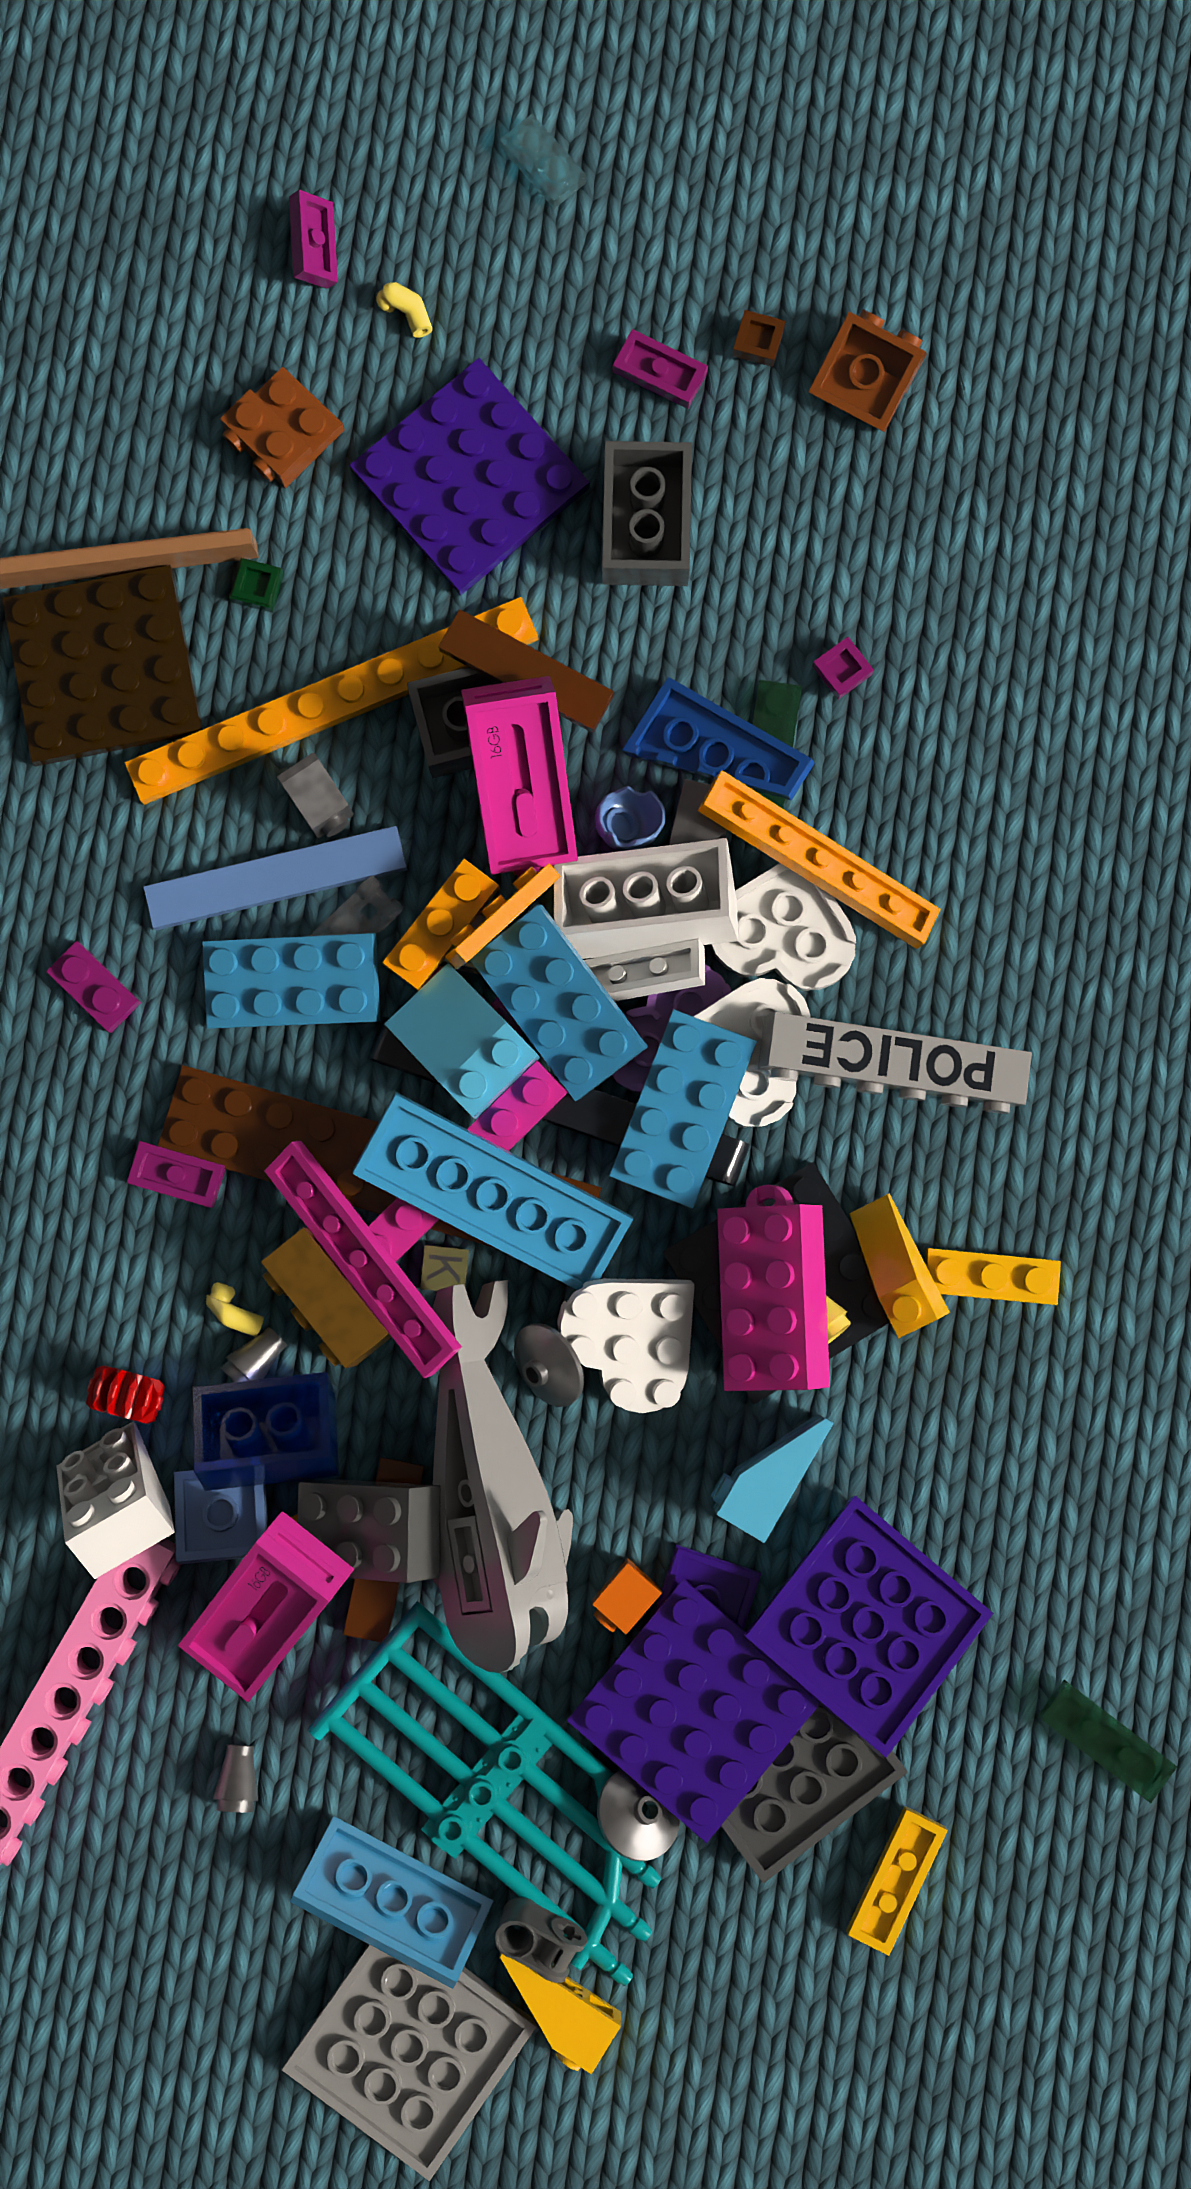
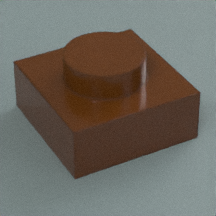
M744 310L732 356L773 367L786 321Z

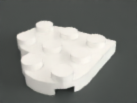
M779 863L735 890L738 941L710 944L714 956L721 964L739 977L760 976L775 970L786 983L793 985L797 990L808 991L820 990L834 985L848 972L855 957L856 936L850 921L832 895Z
M759 978L746 983L693 1016L757 1041L727 1119L742 1128L762 1127L780 1120L792 1108V1101L796 1095V1081L770 1078L771 1071L758 1069L764 1017L774 1012L810 1017L804 997L792 985L783 984L775 979Z
M603 1278L587 1281L582 1284L584 1287L575 1291L567 1302L564 1301L562 1303L557 1320L558 1332L571 1344L580 1363L585 1367L599 1369L600 1382L608 1396L616 1406L622 1407L625 1410L647 1413L675 1405L680 1398L681 1390L684 1388L689 1368L694 1283L691 1280Z

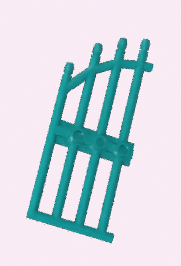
M416 1601L307 1728L308 1732L315 1739L321 1741L330 1730L426 1814L429 1819L421 1827V1830L441 1850L446 1851L454 1859L458 1857L463 1849L467 1850L519 1897L531 1899L536 1904L559 1917L566 1918L577 1924L585 1932L587 1944L582 1951L575 1953L571 1963L581 1970L588 1959H591L604 1972L608 1971L609 1976L613 1980L626 1986L631 1981L633 1974L621 1961H616V1957L599 1943V1940L611 1917L623 1927H627L629 1929L628 1932L643 1942L650 1937L652 1930L643 1919L636 1917L635 1912L619 1899L622 1867L624 1866L632 1874H636L644 1885L652 1889L659 1884L661 1877L652 1866L645 1864L644 1861H633L615 1852L603 1837L598 1819L537 1767L536 1763L554 1744L595 1780L598 1798L602 1787L614 1773L503 1675L485 1671L470 1662L455 1645L448 1627ZM418 1627L424 1630L518 1713L501 1734L401 1647ZM389 1661L489 1748L472 1769L371 1682ZM359 1696L459 1782L442 1804L342 1717ZM523 1779L606 1850L602 1883L506 1800ZM645 1803L642 1806L643 1813L648 1808V1806ZM493 1814L499 1817L598 1904L586 1929H583L476 1835Z

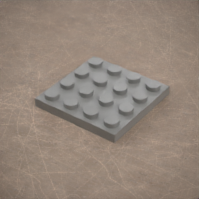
M368 1944L284 2063L282 2071L430 2181L536 2029L537 2021L465 1967L458 1982L452 1989Z

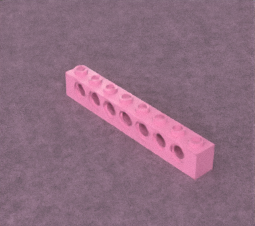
M165 1538L97 1578L0 1746V1809L6 1814L8 1819L7 1827H0V1865L8 1866L22 1845V1841L17 1839L18 1834L25 1823L31 1826L40 1814L45 1804V1801L40 1796L47 1784L49 1783L54 1786L64 1772L68 1761L63 1756L70 1744L72 1743L77 1746L87 1732L91 1721L86 1719V1716L92 1705L95 1703L100 1706L110 1692L114 1681L108 1677L115 1665L118 1663L123 1666L134 1650L137 1642L131 1639L139 1623L146 1626L159 1605V1602L154 1599L162 1584L168 1587L177 1575L182 1564L176 1562V1544ZM131 1567L138 1568L145 1574L146 1585L143 1590L134 1589L128 1583L127 1574ZM107 1607L116 1608L121 1612L123 1616L121 1629H113L106 1623L105 1611ZM84 1647H91L98 1652L100 1665L97 1669L90 1668L83 1662L82 1651ZM61 1687L70 1688L75 1692L77 1696L75 1708H68L62 1704L59 1697ZM38 1727L51 1731L54 1737L52 1748L44 1747L37 1740ZM15 1768H23L29 1773L31 1778L30 1787L26 1788L17 1784L14 1779Z

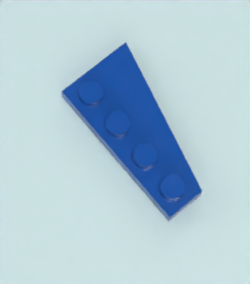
M670 677L666 679L622 749L626 755L715 779L719 772L723 770L755 791L787 800L793 799L815 764L812 758Z

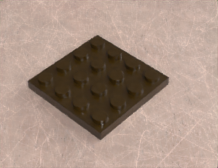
M171 565L2 598L31 762L36 767L183 738L203 730L175 575Z

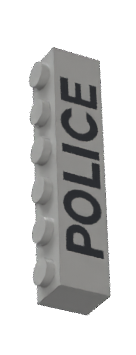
M774 1012L764 1017L758 1069L771 1071L770 1078L776 1080L797 1081V1076L801 1075L814 1077L813 1085L821 1087L840 1088L841 1082L857 1084L856 1091L861 1093L880 1095L883 1094V1088L899 1090V1098L925 1101L926 1095L942 1097L941 1104L946 1106L967 1107L968 1101L984 1103L983 1111L1009 1114L1011 1107L1026 1105L1032 1052Z

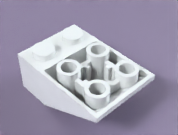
M134 1421L122 1428L109 1431L100 1441L83 1451L71 1453L62 1463L56 1466L65 1543L94 1579L175 1533L169 1503Z

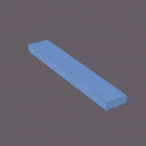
M393 826L144 886L152 927L155 930H161L406 871L407 865L398 828Z

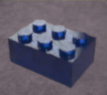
M327 1372L193 1387L194 1473L205 1491L339 1476L336 1397Z

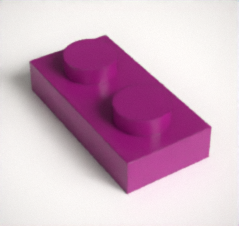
M298 190L289 196L293 277L328 289L338 283L333 202Z
M634 329L631 330L613 364V373L686 409H689L708 372L707 365Z
M76 941L46 971L110 1033L142 1003L79 941Z
M140 1141L127 1183L214 1208L226 1169L221 1164Z

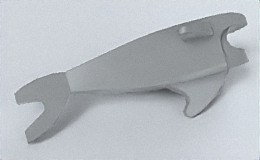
M508 1280L484 1284L474 1311L472 1310L464 1284L439 1289L433 1305L434 1312L462 1346L440 1368L433 1466V1485H441L439 1578H434L433 1581L441 1590L447 1626L457 1648L475 1666L495 1673L512 1670L513 1667L520 1664V1659L526 1654L528 1646L551 1642L561 1634L568 1615L566 1565L573 1528V1515L569 1509L553 1512L547 1490L526 1441L484 1361L494 1348L505 1323L508 1308Z

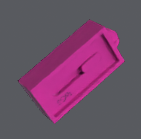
M550 676L461 690L486 855L491 875L514 871L520 877L531 866L538 872L549 863L554 867L555 864L578 861L556 692Z
M768 1184L760 1186L750 1192L746 1201V1207L717 1209L724 1391L811 1390L830 1387L822 1205H794L791 1195L783 1187ZM774 1199L775 1203L772 1206H766L764 1201Z
M282 1511L255 1542L178 1646L245 1701L249 1702L354 1571V1568Z

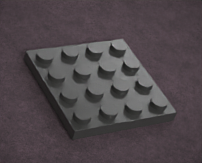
M819 1705L721 1827L764 1884L906 1775L908 1771L893 1751L890 1752L887 1758L880 1757L824 1707Z

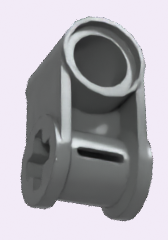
M516 1897L504 1905L495 1934V1943L499 1951L506 1957L529 1967L548 1981L561 1983L565 1981L569 1974L568 1965L575 1953L582 1951L587 1944V1936L573 1921L559 1917L536 1904L531 1899ZM511 1925H519L524 1927L526 1930L520 1931L513 1928Z

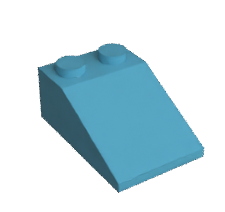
M449 963L385 1023L388 1029L475 1119H478L523 1073L540 1059V1056Z
M817 1414L737 1466L731 1476L723 1473L711 1493L712 1500L715 1501L713 1508L716 1514L765 1543L834 1423Z

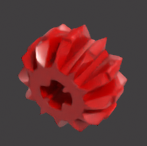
M103 1365L97 1367L93 1378H90L86 1404L90 1409L148 1424L154 1422L158 1411H161L165 1386L160 1380Z

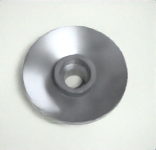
M533 1323L521 1329L515 1339L514 1356L517 1368L526 1385L537 1397L550 1405L564 1407L575 1402L582 1393L584 1376L580 1360L571 1344L557 1330L542 1323Z
M624 1770L614 1773L602 1787L597 1803V1818L603 1837L615 1852L633 1861H648L661 1856L672 1846L679 1831L680 1820ZM644 1803L649 1808V1819H647L642 1812V1806Z

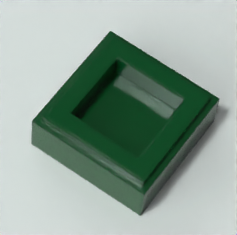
M241 558L230 594L231 602L273 613L284 575L283 569Z

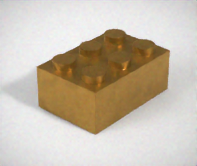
M303 1227L261 1261L268 1270L263 1274L265 1281L277 1295L284 1294L295 1304V1307L290 1310L306 1331L312 1329L318 1333L323 1340L318 1346L335 1367L338 1364L343 1365L345 1369L357 1366L392 1337L308 1228Z

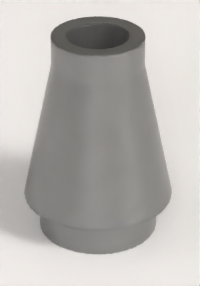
M268 1327L263 1333L226 1357L228 1362L221 1369L247 1393L253 1386L258 1388L287 1344Z
M227 1745L226 1756L213 1799H217L216 1811L253 1812L254 1801H258L253 1759L254 1746Z

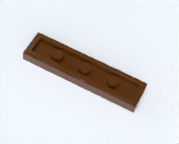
M461 609L457 612L438 646L441 653L500 684L550 676L556 692L558 714L594 733L614 697L613 690Z
M381 1457L376 1482L422 1484L425 1465ZM355 1579L343 1635L381 1643L391 1632L401 1582Z

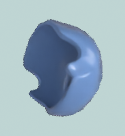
M630 786L623 787L616 792H611L604 796L595 811V828L597 833L609 847L617 851L649 847L665 825V808L658 796L653 791L646 793L637 792Z

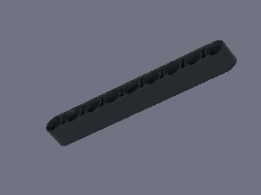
M382 1017L368 1059L441 1085L388 1029L385 1023L390 1018ZM552 1075L563 1086L557 1076ZM595 1089L575 1101L568 1092L541 1120L620 1148L637 1104ZM721 1134L705 1178L736 1187L750 1145L736 1138Z

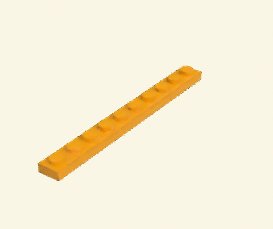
M522 597L474 616L526 645L539 640ZM447 627L126 761L125 765L140 801L146 805L409 695L408 682L459 670L468 666L439 651L438 646L449 628Z

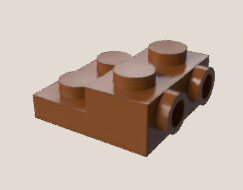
M862 309L859 316L849 311L809 393L885 432L927 353L919 348L923 340L913 334L900 329L896 336L882 329L885 320L864 309Z
M284 367L277 371L256 393L249 389L220 418L225 429L222 436L226 442L239 454L245 450L255 459L252 465L264 479L271 482L275 478L285 489L345 430L343 423Z

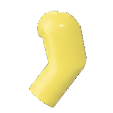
M397 282L386 283L383 289L377 293L376 301L380 309L389 313L398 309L405 313L413 337H424L432 332L433 329L424 303L417 293Z
M220 1282L214 1283L211 1294L206 1295L207 1307L222 1325L257 1337L264 1317L230 1303L235 1295L234 1288Z

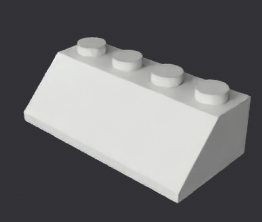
M727 838L579 856L578 861L554 865V869L561 876L554 882V921L582 959L602 957L698 938L703 945L738 941L737 900Z

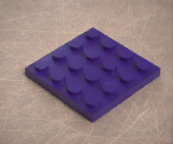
M480 358L475 360L349 465L351 472L460 596L590 488V482Z
M852 1496L742 1638L814 1698L880 1757L887 1758L994 1613L857 1496Z
M683 1578L572 1712L567 1721L707 1843L820 1703L743 1639L742 1636L746 1631Z

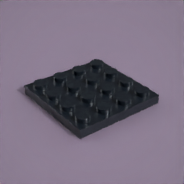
M813 1161L775 1185L783 1187L789 1192L794 1205H822L826 1296L847 1311L845 1316L851 1322L850 1326L828 1344L830 1359L887 1325L890 1321L878 1299L855 1229ZM774 1199L764 1201L766 1206H772L775 1203ZM746 1202L736 1208L746 1207ZM718 1219L664 1250L663 1254L679 1280H691L694 1283L693 1304L723 1353ZM777 1390L745 1392L751 1402L755 1404Z

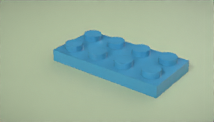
M543 905L534 907L470 959L575 1101L581 1099L648 1048Z
M376 933L202 941L207 1029L381 1021Z
M673 1009L610 1177L693 1208L757 1041Z
M333 1816L290 1902L453 1989L458 1982L493 1900Z

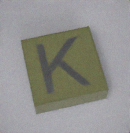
M425 1245L420 1289L438 1291L439 1289L464 1284L466 1288L470 1250Z

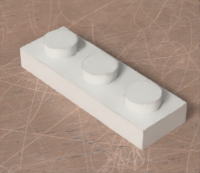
M699 938L584 960L613 1001L705 985L704 946Z

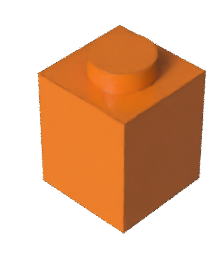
M627 1558L593 1597L592 1605L597 1608L593 1615L611 1632L619 1628L623 1633L627 1634L662 1594L661 1587Z

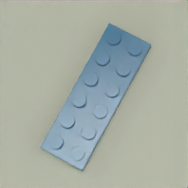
M397 1092L391 1098L352 1170V1174L576 1290L584 1287L582 1284L587 1281L601 1278L633 1221L632 1216Z

